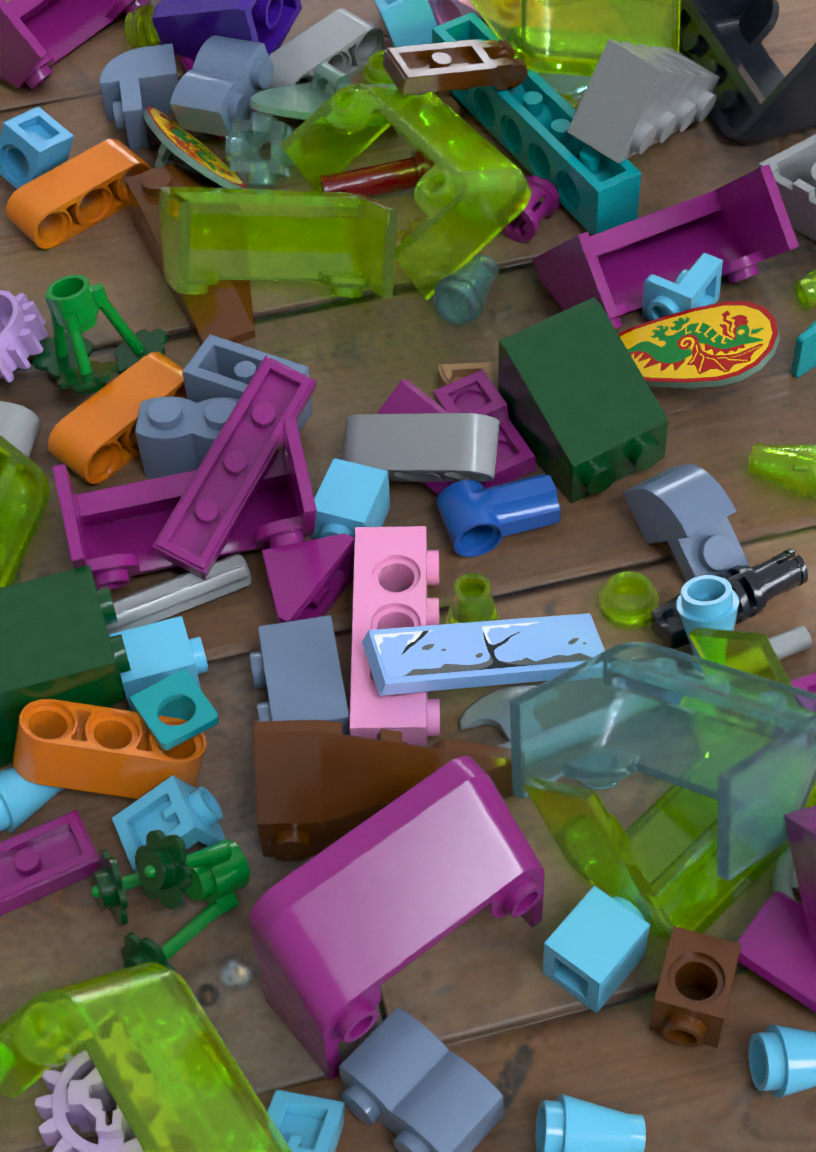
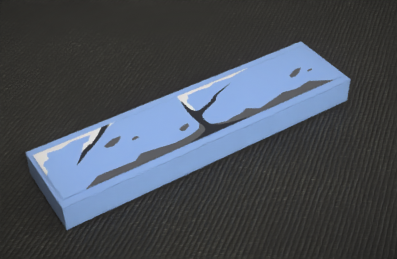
M590 613L368 630L362 641L379 696L602 676L610 665Z

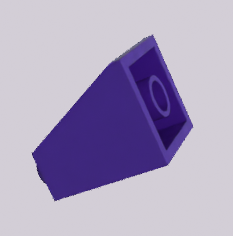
M163 0L156 5L152 19L160 44H173L174 54L196 59L202 45L213 35L264 43L268 55H270L282 45L302 10L300 0Z

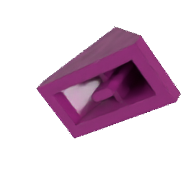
M343 533L262 550L267 586L276 623L322 617L328 613L354 579V537Z

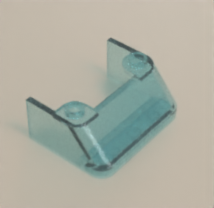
M628 642L616 645L509 701L512 787L514 796L524 799L563 775L577 779L589 788L607 789L617 785L620 780L638 771L718 800L717 876L728 881L788 840L783 815L805 809L816 782V693L658 644Z

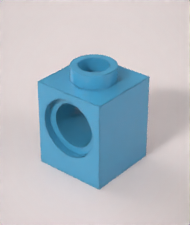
M39 106L3 122L0 134V175L16 189L66 162L74 135Z

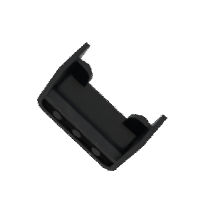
M682 0L665 23L663 41L667 48H672L720 77L712 92L716 95V101L709 114L723 135L740 144H749L816 127V43L786 77H784L761 44L777 23L779 16L777 0Z

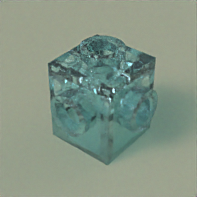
M250 112L249 120L233 119L232 132H228L225 146L226 160L230 163V171L246 175V184L276 186V177L290 178L291 166L298 165L299 137L292 136L293 127L284 122H279V116ZM266 142H271L270 160H263L259 154L260 147Z

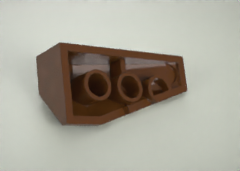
M173 163L126 178L125 184L133 225L200 344H203L209 334L235 343L255 338L244 216L227 189L214 181Z
M327 720L254 721L253 740L257 827L263 857L276 856L282 860L299 861L311 855L319 854L442 766L461 756H470L490 776L503 799L519 794L520 759L518 749L452 739L439 740L430 747L411 745L402 741V732L380 729L377 739L342 734V723Z

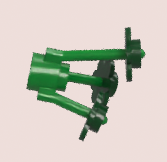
M75 274L59 278L47 288L44 298L50 310L54 339L44 338L39 341L43 351L40 354H36L33 364L37 370H47L50 377L59 379L57 380L59 389L71 388L78 395L92 394L106 386V382L113 378L115 372L122 374L149 353L160 352L165 355L166 351L163 346L168 340L165 331L156 329L149 333L146 329H142L134 334L108 300L102 283L90 286L87 277ZM99 308L124 340L114 351L117 362H89L88 357L93 353V346L89 340L82 337V333L95 326Z
M153 830L147 834L146 845L140 846L136 851L135 864L138 870L136 873L121 876L115 857H111L107 849L100 851L101 862L98 865L99 870L91 873V895L95 897L102 911L109 909L111 913H114L120 927L128 924L126 911L128 900L125 891L141 886L144 887V891L150 899L159 898L163 906L168 909H174L182 905L185 895L184 889L192 900H205L209 902L210 905L161 947L152 939L147 937L141 939L133 932L124 937L125 946L121 948V954L125 961V971L132 982L146 993L157 990L164 998L173 1000L179 995V989L176 985V982L179 981V975L175 968L167 961L218 916L238 907L239 904L235 892L249 884L250 869L243 851L231 839H223L196 852L187 854L186 845L181 837L175 834L165 836L161 830Z

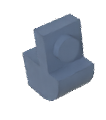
M173 44L142 47L124 52L112 59L101 73L100 87L107 122L115 121L117 132L127 131L130 150L149 148L147 126L143 117V112L147 106H154L165 114L174 113L170 101L179 81Z
M694 464L670 467L623 492L646 543L652 544L667 541L686 582L698 576L717 575L721 572H726L736 565L750 567L727 516L735 513L736 509L721 485L701 467Z

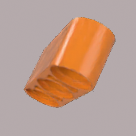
M108 139L18 188L8 199L6 215L37 246L42 249H51L129 206L125 179L145 173L152 168L118 139Z
M151 352L62 418L50 433L48 451L53 457L65 464V466L88 483L95 485L106 481L140 454L135 433L140 403L156 397L170 396L187 399L182 372L184 368L160 352Z
M39 699L27 704L19 715L13 767L23 779L35 784L139 799L172 775L196 788L207 743L206 737L202 732L169 750H163L137 712L56 699ZM159 716V719L167 725H181L187 722L179 718Z

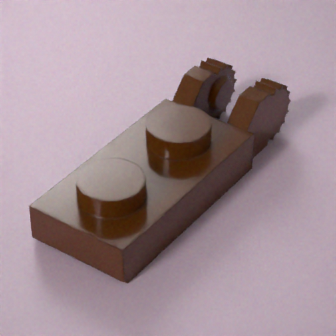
M477 39L391 47L385 50L382 64L402 95H423L427 92L454 89L469 90L473 87L494 85L498 90H507L509 87L513 89V87H518V85L526 80V76H528L527 71H529L522 60L519 58L515 59V51L511 44L501 39L499 41H477Z

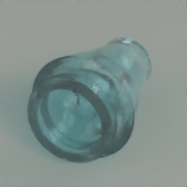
M476 255L469 263L438 282L435 289L434 304L438 313L445 320L454 324H463L473 321L480 316L491 286L499 273L495 261L486 255Z

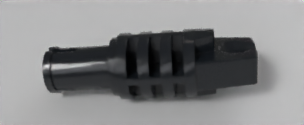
M787 549L751 568L745 565H736L726 572L715 575L729 581L732 590L739 597L735 624L760 614L763 608L766 607L767 601L772 599V597L807 582L808 571L806 564L800 555L795 556V550ZM680 594L651 613V629L672 650L690 644L676 608V601Z

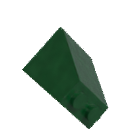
M595 297L499 340L498 392L507 403L509 420L535 455V462L546 475L551 476L553 483L571 504L590 494H599L608 489L612 483L638 470H648L659 460L665 458L669 420L603 307Z
M90 565L0 588V769L13 762L19 715L22 709L30 702L39 699H56L109 708L125 699L119 674L131 671L122 634L112 637L108 635L106 625L118 622L109 586L96 589Z

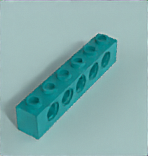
M474 12L432 28V43L477 39V41H499L501 39ZM516 52L514 53L515 59L519 58L529 70L527 71L528 76H526V80L518 85V87L498 90L494 85L473 87L469 90H450V93L532 175L548 180L556 188L560 197L558 202L591 235L638 218L641 172L628 159L617 163L568 133L567 131L576 110Z

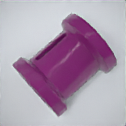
M536 175L527 176L519 184L518 194L512 200L502 203L497 209L495 218L500 230L514 241L521 243L529 242L537 234L540 221L545 217H550L559 208L558 201L560 197L556 188L546 179ZM542 196L544 197L543 202L538 201ZM513 215L517 217L514 222L511 219Z

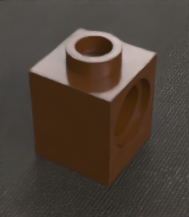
M673 926L654 998L649 1029L661 1032L669 1041L681 1046L699 1047L704 1044L717 1048L742 944ZM684 986H696L704 990L709 995V998L698 1001L691 1000L683 996L678 989Z

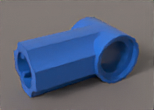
M545 474L485 488L482 483L476 480H461L446 487L440 493L436 502L454 550L463 557H477L490 552L498 546L504 536L560 522L561 509L558 503L557 491L551 476H546Z

